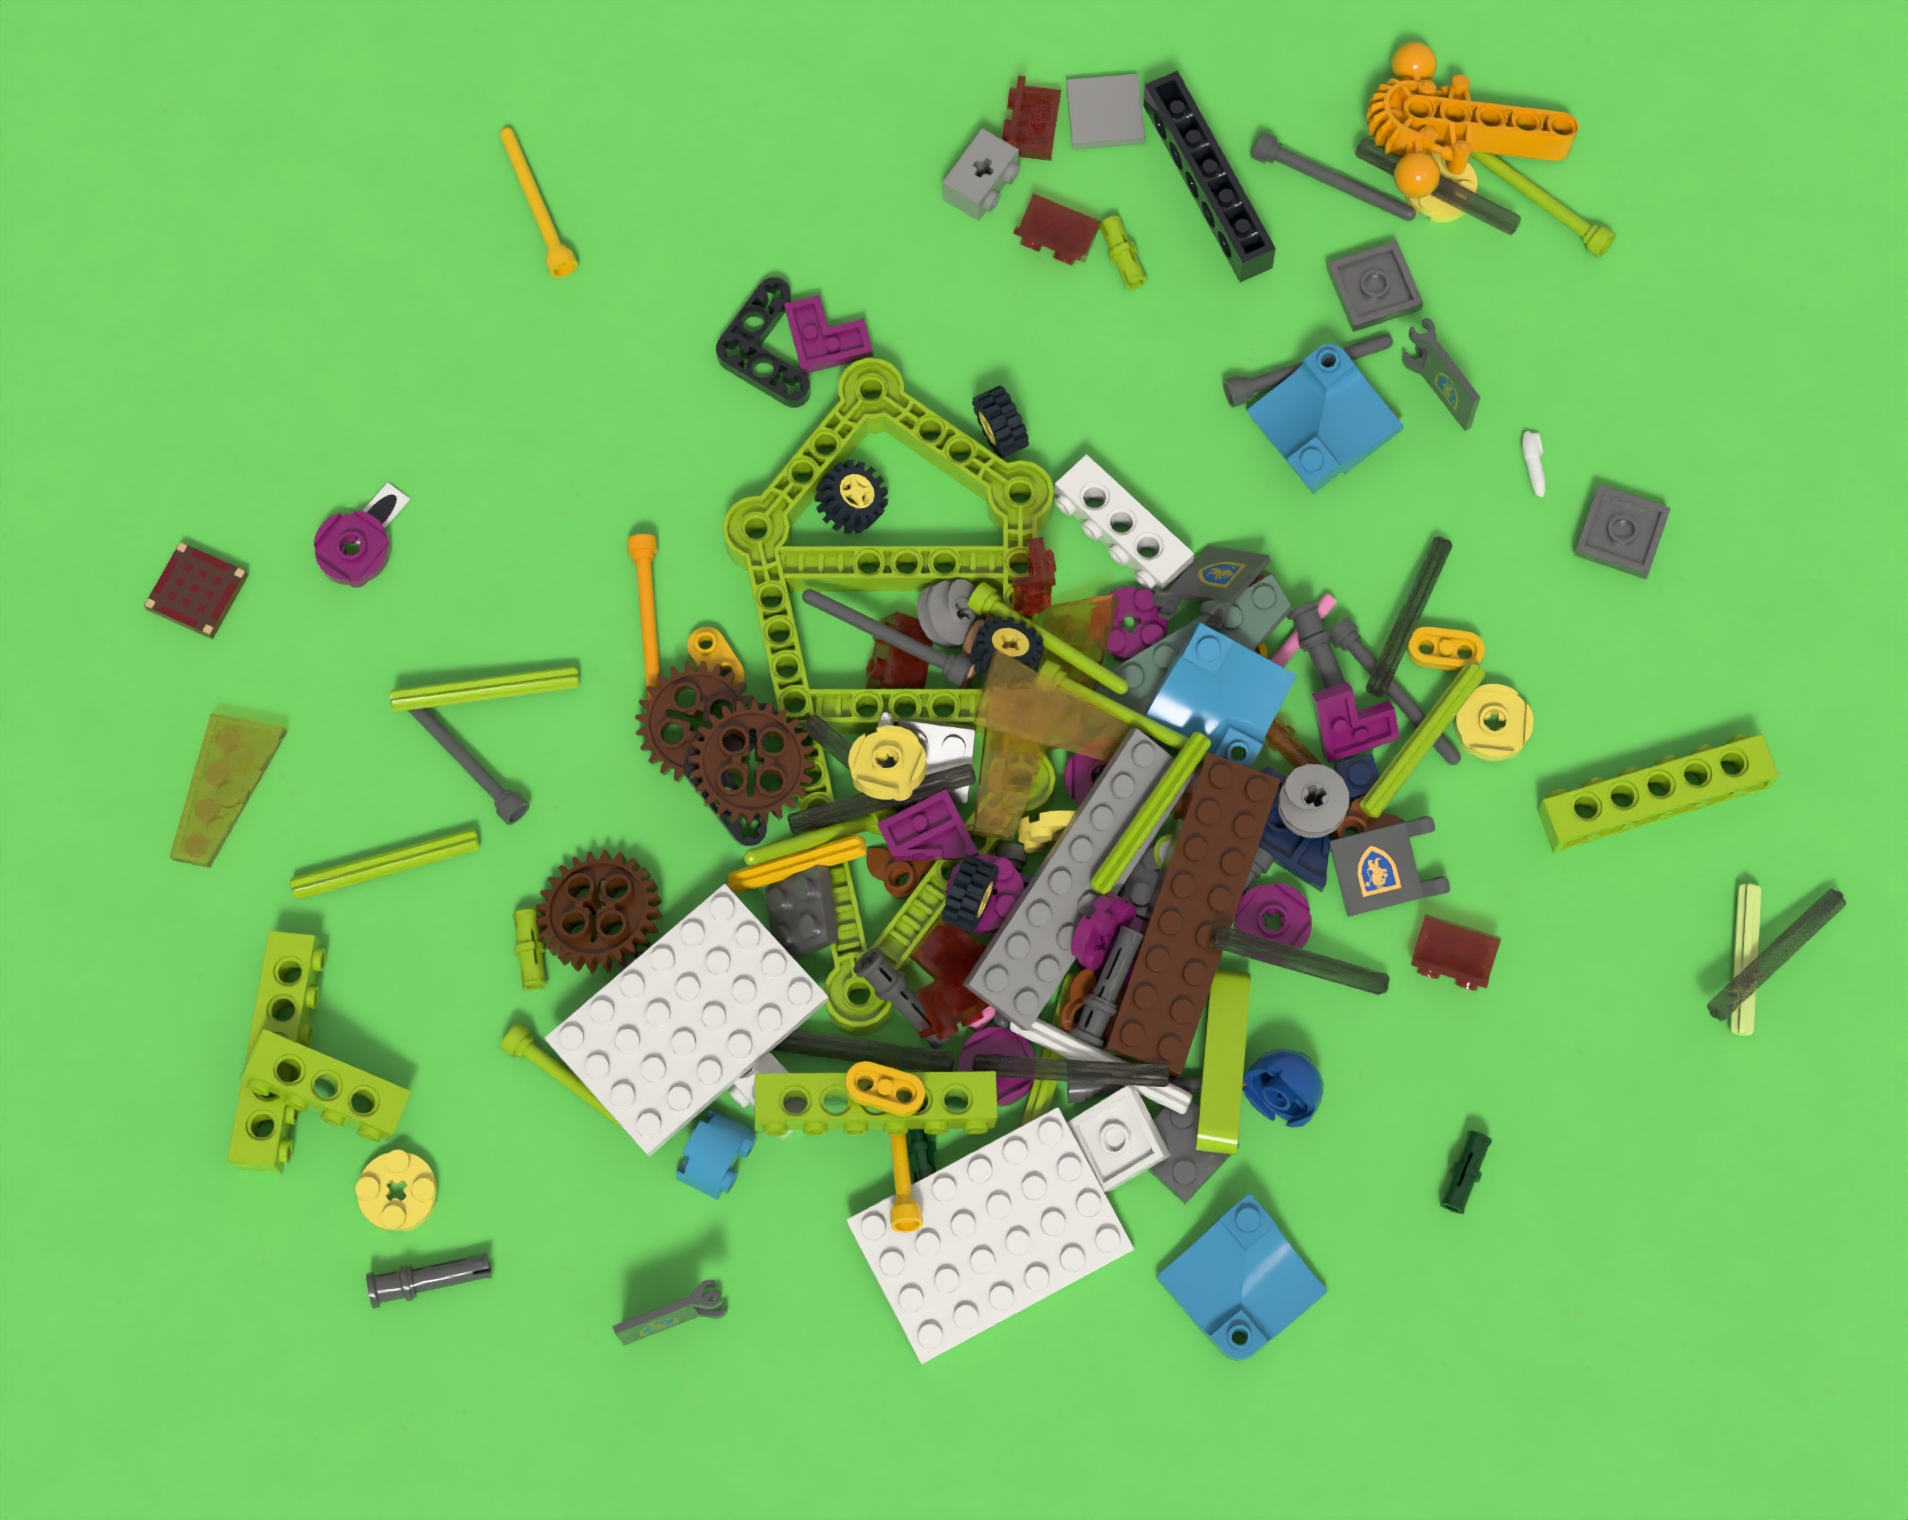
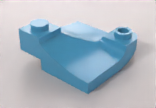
M1326 344L1316 349L1303 360L1302 365L1292 375L1246 410L1312 494L1316 493L1341 472L1344 474L1348 473L1404 429L1403 424L1365 379L1347 353L1341 347L1334 344ZM1328 357H1333L1336 359L1335 364L1329 368L1324 367V360Z
M1196 621L1178 656L1175 655L1144 716L1188 738L1194 732H1200L1211 741L1207 752L1250 768L1255 762L1263 746L1267 731L1297 675ZM1235 746H1241L1244 750L1243 757L1239 760H1234L1231 757V750Z
M1250 1193L1219 1218L1206 1233L1156 1276L1159 1283L1208 1340L1224 1356L1235 1361H1243L1255 1355L1328 1292L1276 1226V1222ZM1236 1331L1243 1332L1247 1337V1342L1243 1345L1235 1344L1232 1340V1334Z

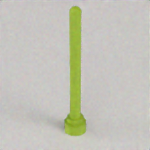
M1471 152L1470 156L1584 238L1583 243L1587 245L1586 250L1597 258L1602 257L1614 242L1616 234L1606 226L1599 227L1596 224L1591 226L1492 153Z
M982 582L972 593L967 607L978 615L983 616L986 614L989 617L991 615L1001 616L1004 622H1006L1007 617H1014V623L1018 625L1020 620L1027 622L1025 628L1028 630L1033 626L1037 630L1035 637L1041 635L1043 639L1042 645L1046 649L1117 694H1124L1128 691L1129 686L1126 680L1002 603V598L997 595L995 588Z
M1050 660L1044 663L1038 673L1034 686L1047 694L1051 692L1058 694L1061 691L1133 728H1138L1141 732L1180 751L1189 740L1188 737L1067 678L1068 673L1062 671L1063 667Z
M888 802L878 803L870 806L861 817L750 849L745 852L744 861L748 865H756L865 831L882 835L877 823L897 814V812Z
M516 1023L508 1031L500 1044V1048L511 1057L516 1055L521 1059L526 1057L624 1130L573 1072L535 1045L536 1040L531 1037L532 1032L522 1024Z

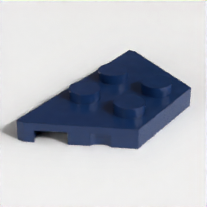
M1268 766L1259 772L1281 779L1259 847L1273 856L1274 863L1318 891L1323 892L1327 881L1331 833L1325 837L1306 838L1296 835L1284 825L1279 817L1277 802L1287 777ZM1312 796L1308 797L1306 801L1308 805L1313 802L1315 807L1320 806L1321 803L1320 799L1314 801Z

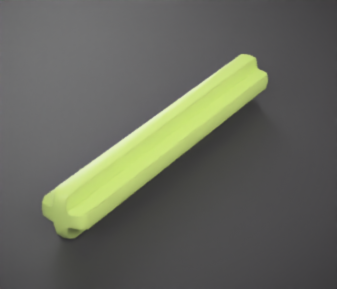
M1750 883L1740 885L1737 896L1730 1031L1737 1036L1752 1035L1755 1024L1762 889L1760 886Z

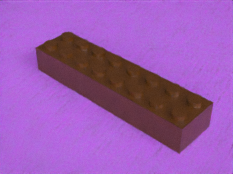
M1209 752L1202 757L1195 768L1194 777L1191 780L1139 932L1144 935V938L1138 947L1129 972L1115 1002L1117 1013L1116 1016L1110 1017L1103 1037L1104 1043L1100 1049L1126 1062L1166 1077L1175 1078L1182 1074L1281 779Z

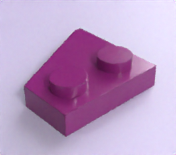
M947 789L877 823L895 861L964 860L968 855L973 857L979 855Z

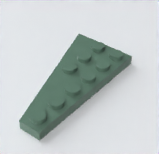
M1270 574L1247 588L1229 608L1226 620L1220 628H1209L1254 651L1260 643H1263L1293 608L1274 576ZM1204 614L1110 670L1127 681L1129 688L1126 693L1117 694L1097 680L1090 682L1085 687L1144 715L1175 655L1178 656L1195 622L1206 625L1205 622L1209 620L1210 615ZM1081 702L1102 738H1110L1122 743L1129 730L1134 729ZM1145 734L1157 745H1159L1163 750L1166 751L1170 747L1169 745Z

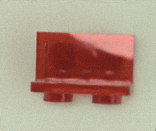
M1019 75L1017 87H1010L1007 109L1013 110L1011 120L1005 119L1002 140L1019 149V157L1052 160L1061 90L1026 86V76Z
M1033 193L1020 227H1015L1013 234L1022 237L1021 245L1040 252L1042 246L1055 251L1054 259L1073 266L1075 260L1086 262L1102 222Z
M1043 537L1027 540V570L1029 576L1012 580L1013 610L1018 613L1023 612L1024 615L1039 614L1045 608L1051 607L1052 586L1056 585L1054 575L1056 564L1053 550H1045Z
M897 611L879 621L927 646H933V642L926 636L917 618ZM873 636L875 644L873 655L866 666V676L868 677L866 689H924L929 663Z
M1425 914L1411 958V965L1418 967L1417 973L1429 978L1439 979L1440 974L1454 978V984L1468 990L1477 991L1478 986L1487 988L1501 937Z
M942 919L935 920L908 956L963 1006H970L977 998V995L966 988L963 983L987 946L984 944L978 945L969 936L970 932L945 923Z
M975 960L915 990L931 1023V1026L918 1032L921 1040L932 1035H936L938 1041L960 1031L957 1026L958 1023L961 1022L962 1027H965L984 1018L982 1010L990 1005L963 985L976 965Z

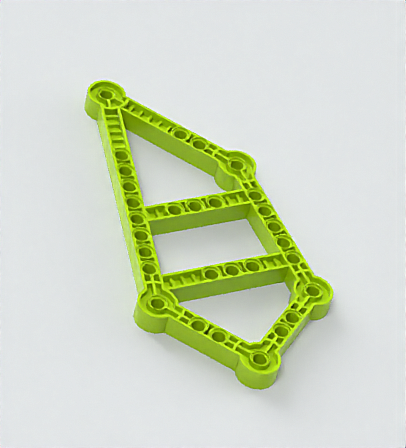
M864 358L853 362L844 370L838 383L839 402L761 496L743 498L733 504L727 511L722 525L727 553L736 565L744 570H748L779 712L784 708L786 709L792 702H801L805 705L804 709L798 713L787 711L784 719L787 723L798 719L799 723L794 730L796 734L808 732V737L813 740L810 746L814 748V751L810 755L805 756V760L814 762L815 767L814 769L804 771V774L815 772L821 776L820 780L815 784L799 785L806 793L804 799L798 798L805 833L839 823L820 734L877 732L878 723L881 722L883 712L891 714L893 726H898L900 716L896 714V711L902 706H910L915 709V713L907 718L976 726V734H1003V751L997 754L988 766L986 775L987 795L964 824L971 839L979 838L985 842V847L978 850L979 855H993L996 852V846L1002 844L1022 818L1029 816V822L1039 818V813L1047 812L1053 803L1055 793L1053 766L1047 757L1038 751V689L1034 686L1038 671L1030 683L1026 681L1025 686L1019 688L1015 682L1013 689H1006V683H1003V689H809L788 592H804L807 589H813L817 592L922 591L929 585L937 584L940 581L965 579L975 587L985 582L997 591H1003L1004 604L1038 625L1037 532L1043 529L1052 517L1054 507L1052 479L1043 468L1033 462L1023 460L1010 463L1005 462L905 393L902 376L891 363L880 358ZM876 392L880 394V396L874 400H868L863 397L866 393ZM885 431L985 500L990 520L996 528L1003 532V546H791L790 528L815 499V495L818 492L816 490L817 485L836 464L840 462L844 464L868 433L877 434ZM931 432L938 434L939 438L927 441L922 436ZM825 446L835 449L834 452L828 455L818 453V450ZM957 453H964L969 456L967 460L962 462L955 461L951 457ZM801 474L812 476V479L805 483L795 481V478ZM1017 494H1023L1029 497V500L1025 503H1016L1011 498ZM756 529L766 531V534L759 539H753L748 536L749 533ZM867 564H874L879 567L876 572L871 574L860 571ZM904 564H912L916 567V570L912 573L904 574L898 571V568ZM941 564H950L954 567L953 571L946 574L936 571V568ZM1016 564H1025L1030 568L1022 574L1011 570ZM776 597L782 601L774 608H768L763 605L769 598ZM1016 599H1025L1030 605L1025 609H1016L1011 603ZM778 632H785L790 635L786 641L781 643L771 640V637ZM785 667L797 669V673L789 678L781 677L778 674ZM865 706H872L877 709L876 714L868 718L860 716L858 711ZM940 706H948L954 710L952 715L944 718L934 713ZM1016 706H1025L1030 710V713L1020 718L1014 716L1010 711ZM1023 778L1031 785L1026 790L1018 791L1013 789L1010 784L1015 779ZM816 808H824L829 811L828 816L823 820L816 821L809 817L810 813ZM937 860L870 948L879 947L884 952V959L895 970H900L904 973L943 922L942 911L946 905V886L948 881L942 877V874L945 870L954 868V866L964 860ZM848 861L829 866L839 942L830 945L835 968L829 973L824 984V992L829 998V1001L825 1003V1007L830 1020L841 1031L853 1036H867L880 1031L890 1021L895 1007L889 1001L878 999L875 995L874 987L864 977H858L853 972L858 959L868 950ZM856 990H865L870 994L869 1000L861 1005L853 1004L850 1002L849 997Z

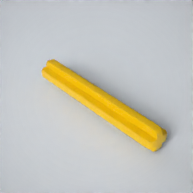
M853 835L731 871L727 875L728 887L733 892L741 893L785 880L817 865L829 867L857 859L867 853L866 841L862 836Z

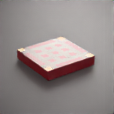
M180 542L144 607L147 611L213 639L249 575L241 568Z

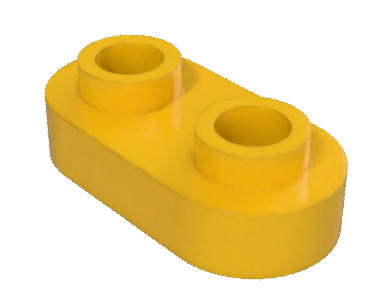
M702 627L690 635L687 648L689 656L697 669L701 661L706 662L708 672H712L714 667L720 664L722 671L729 670L736 674L733 682L734 686L743 681L746 683L742 664L718 630L711 627ZM709 640L713 645L709 649H702L699 647L701 642Z
M1421 627L1411 634L1407 644V654L1410 660L1420 667L1460 672L1466 663L1481 664L1485 654V646L1481 638L1472 632ZM1427 645L1433 652L1424 654L1420 651L1419 647ZM1459 650H1466L1469 652L1470 658L1462 659L1458 656L1457 652Z
M863 1061L853 1065L846 1075V1092L858 1104L898 1116H910L916 1113L923 1104L925 1097L924 1085L918 1077L910 1073L873 1062ZM867 1079L872 1083L873 1087L868 1091H863L858 1087V1082ZM900 1091H907L911 1095V1100L905 1103L900 1102L896 1095Z

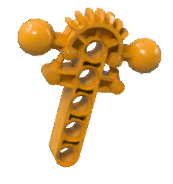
M1418 41L1406 43L1395 52L1391 63V69L1395 78L1391 77L1386 84H1381L1376 90V93L1370 99L1366 115V124L1369 125L1368 135L1375 137V146H1385V155L1395 153L1403 156L1395 165L1394 181L1402 194L1413 199L1428 196L1439 185L1440 169L1436 160L1431 156L1432 152L1439 154L1441 159L1448 161L1447 169L1454 175H1460L1465 171L1472 151L1561 161L1568 156L1579 129L1578 121L1568 113L1471 101L1469 92L1470 80L1462 74L1455 75L1449 86L1439 87L1436 90L1435 83L1430 81L1437 69L1435 53L1429 46Z

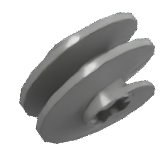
M957 579L955 581L944 580L937 584L929 585L922 590L919 596L917 614L920 626L926 636L937 646L952 649L964 645L967 634L974 623L980 619L985 620V614L980 616L967 607L968 601L976 587L965 579Z
M1306 764L1295 768L1285 780L1279 793L1277 802L1279 817L1289 830L1296 835L1306 838L1325 837L1334 832L1344 821L1349 807V791L1344 779L1333 769L1321 764ZM1312 796L1314 801L1320 799V806L1315 807L1313 802L1308 805L1306 803L1307 798Z

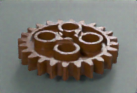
M689 661L685 662L684 673L681 674L674 666H671L672 678L667 680L658 674L657 679L661 686L658 689L651 686L646 687L647 691L653 696L651 701L639 700V704L647 709V713L638 714L635 716V719L645 723L646 727L637 730L636 735L638 737H648V741L643 743L640 748L643 752L654 750L648 761L652 765L663 761L660 773L663 775L674 769V780L678 783L684 776L683 764L685 759L695 751L691 747L692 741H704V739L697 731L694 732V728L690 723L667 716V710L679 712L692 719H698L700 714H703L702 718L709 724L708 716L710 714L713 715V709L719 703L731 704L733 708L732 713H734L738 700L741 701L744 709L747 710V706L755 699L754 695H741L747 688V684L744 681L735 686L733 685L736 677L733 671L723 678L721 676L722 666L720 664H717L712 672H708L706 662L701 661L698 671H694ZM688 689L695 691L697 699L693 706L690 708L678 706L677 698L682 691ZM672 725H678L683 729V737L676 744H668L664 741V732ZM732 733L728 737H723V745L728 751L736 752L741 750L742 741L736 734ZM749 737L750 744H752L754 740ZM695 765L694 770L699 769V766Z
M753 699L749 710L744 709L740 700L736 702L734 713H731L725 705L722 706L721 720L711 714L708 716L711 729L699 726L697 732L704 741H692L691 747L700 752L699 755H693L688 758V763L699 766V769L694 770L689 775L690 779H701L702 781L695 788V793L707 792L709 794L704 802V806L707 807L716 802L719 805L716 813L717 817L723 815L726 810L730 811L732 824L737 821L739 815L745 816L747 826L751 825L754 816H759L761 823L766 825L768 813L771 812L778 820L782 819L781 807L785 806L793 811L796 805L792 796L804 799L806 793L799 785H811L813 780L804 774V771L814 769L815 767L814 762L805 760V756L813 753L814 748L802 746L801 744L808 737V732L796 734L794 730L799 720L795 719L789 723L785 722L784 719L787 713L785 708L777 716L772 714V702L766 705L764 711L759 710L756 699ZM755 729L757 732L755 761L762 764L757 765L754 772V796L749 797L747 795L748 765L741 763V761H746L749 754V731ZM733 733L740 736L744 747L736 752L728 751L722 742L723 737L727 734ZM776 736L782 743V750L775 754L766 752L761 744V740L764 737ZM726 772H734L740 776L742 786L737 790H727L721 783V776ZM765 774L777 776L781 784L780 789L776 792L765 791L760 785L761 776Z
M603 850L600 860H596L592 852L589 851L585 863H581L575 856L573 857L574 868L569 870L565 866L560 865L559 869L563 876L560 879L549 876L548 880L552 884L553 889L540 891V894L547 903L536 905V909L543 916L536 920L538 927L544 930L539 936L545 944H548L547 949L553 956L558 955L557 958L564 966L571 961V965L578 972L585 963L591 974L596 972L598 964H602L607 973L610 972L612 961L615 960L622 967H625V955L629 953L633 957L638 958L639 953L636 947L639 944L647 947L651 945L645 936L646 933H658L657 927L651 920L662 918L661 912L655 907L662 903L659 894L655 893L659 888L655 881L650 879L651 875L645 867L640 868L635 858L627 862L622 852H619L612 860L608 851ZM604 881L600 892V884ZM590 888L585 896L576 898L581 890ZM627 889L624 896L613 899L618 891ZM585 924L580 932L571 934L574 927ZM622 925L618 933L608 935L613 927ZM597 931H598V933H599V934H598V940H597L595 943H593V942L595 941V938H596V935H597Z

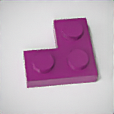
M820 295L784 303L801 372L804 374L853 363L864 358H873V350L864 319L828 327Z
M1348 682L1312 694L1322 752L1328 763L1400 739L1395 708L1390 701L1357 711L1354 692Z

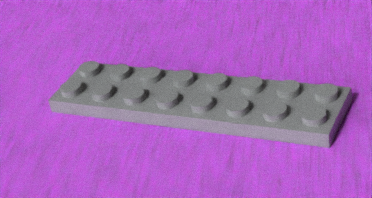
M1138 728L1129 730L963 983L966 988L1021 1030L1029 1031L1076 959L1071 953V944L1075 930L1083 916L1091 918L1092 914L1097 910L1091 904L1101 896L1090 887L1091 879L1175 760V758ZM1191 773L1110 892L1118 894L1194 777L1193 773Z

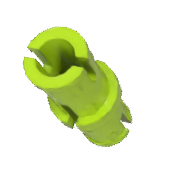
M1111 216L1102 221L1103 224H1099V229L1110 251L1108 256L1111 263L1116 264L1127 290H1135L1142 287L1148 279L1136 255L1138 249L1135 243L1130 242L1119 216Z
M536 909L515 911L512 914L517 938L514 953L519 958L522 989L527 991L543 989L547 986L542 955L546 952L544 942H541L539 927L536 924L538 911Z

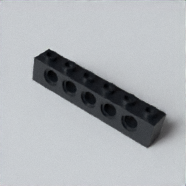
M1175 71L1145 84L1143 106L1239 282L1272 269L1276 248L1179 72Z

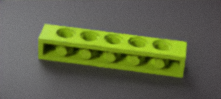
M1748 733L1740 734L1729 739L1727 745L1716 748L1712 744L1703 745L1692 750L1690 756L1677 759L1676 755L1667 756L1657 760L1654 763L1655 766L1641 770L1640 766H1634L1619 772L1618 777L1604 781L1603 777H1597L1584 782L1581 785L1582 788L1568 792L1567 788H1560L1545 795L1546 799H1543L1538 809V814L1553 853L1771 788L1778 779L1779 774L1763 734L1750 737ZM1729 762L1733 764L1738 774L1726 773L1722 769L1721 763ZM1684 774H1696L1702 784L1692 785L1688 783ZM1648 785H1660L1665 791V796L1653 795L1649 791ZM1616 794L1624 796L1629 806L1619 807L1615 805L1611 796ZM1579 805L1586 806L1591 810L1593 817L1582 818L1578 816L1574 807Z
M279 931L268 932L245 1064L257 1036L263 1028L301 1045L310 1047L313 1037V1025L309 1024L311 1009L317 1008L320 996L316 980L318 971L322 972L326 963V949L322 948L323 945L315 935ZM301 969V976L296 982L285 983V976L290 970ZM287 1006L295 1007L294 1015L289 1020L278 1021V1014L283 1008ZM288 1064L278 1065L277 1074L281 1080L285 1082L296 1080V1071L292 1066ZM241 1081L227 1161L235 1169L283 1174L284 1163H289L292 1157L293 1142L289 1139L291 1124H296L298 1121L299 1110L283 1103L285 1098L277 1095L274 1098L267 1099L264 1095L247 1089V1082ZM265 1121H274L272 1133L267 1137H258L257 1131L259 1126Z
M996 1071L906 1072L918 1077L925 1089L924 1103L926 1108L910 1116H898L885 1111L874 1113L869 1111L865 1105L854 1102L848 1096L845 1089L847 1073L755 1074V1131H763V1134L766 1136H783L787 1134V1130H803L805 1135L821 1136L827 1134V1130H844L846 1135H864L868 1133V1129H884L885 1134L902 1135L908 1133V1129H924L926 1134L938 1135L947 1133L948 1129L964 1128V1132L967 1134H983L988 1132V1128H994L997 1121ZM867 1079L858 1082V1087L863 1091H868L873 1087L872 1083ZM900 1091L896 1094V1097L900 1102H905L911 1095L907 1091ZM949 1097H959L964 1101L966 1108L960 1112H953L946 1107L944 1101ZM791 1098H798L805 1103L806 1108L800 1113H791L785 1109L784 1103ZM830 1098H839L845 1103L846 1108L842 1112L832 1113L825 1108L824 1103Z

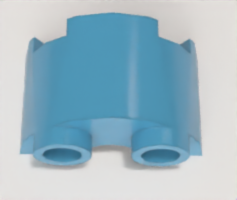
M710 1109L706 1121L700 1120L684 1149L683 1155L686 1158L681 1168L676 1172V1179L718 1200L723 1191L729 1193L738 1176V1171L734 1170L733 1167L740 1155L745 1158L749 1156L757 1136L753 1135L754 1129L714 1109Z

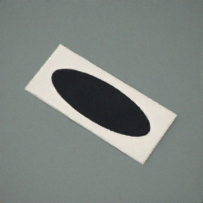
M387 482L364 508L363 512L371 514L378 519L385 529L409 502L410 498Z

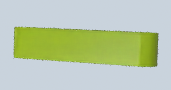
M1216 970L1209 991L1196 1151L1236 1155L1251 973Z

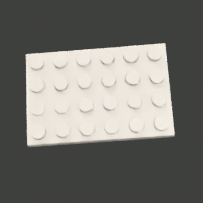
M723 884L544 1039L642 1151L650 1157L828 1002L829 998L727 885Z
M1058 1107L911 1185L912 1198L922 1208L923 1226L919 1230L908 1233L892 1230L890 1209L893 1208V1203L896 1201V1194L846 1220L921 1365L1134 1250Z

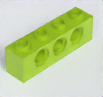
M264 1028L257 1036L239 1078L247 1082V1089L257 1094L268 1096L271 1092L285 1098L283 1101L285 1105L299 1111H306L309 1108L321 1113L320 1119L334 1126L342 1127L344 1123L359 1129L357 1132L359 1136L373 1142H380V1139L387 1141L394 1134L411 1093L408 1089ZM288 1064L292 1066L296 1071V1080L293 1082L281 1080L277 1074L278 1065ZM315 1081H328L333 1088L332 1097L323 1098L319 1096L314 1089ZM352 1096H364L370 1104L369 1112L363 1114L355 1111L351 1104Z

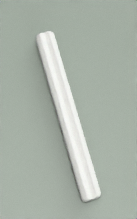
M1038 1018L1029 1031L1021 1030L1012 1022L1010 1023L1011 1031L1123 1086L1135 1085L1139 1094L1180 1114H1184L1191 1104L1192 1094Z

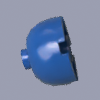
M1284 1048L1272 1049L1263 1053L1250 1065L1243 1075V1081L1245 1080L1247 1083L1243 1091L1252 1106L1272 1121L1276 1118L1275 1114L1282 1119L1288 1120L1285 1125L1288 1127H1302L1307 1124L1318 1110L1322 1101L1324 1083L1321 1074L1311 1058L1302 1052Z

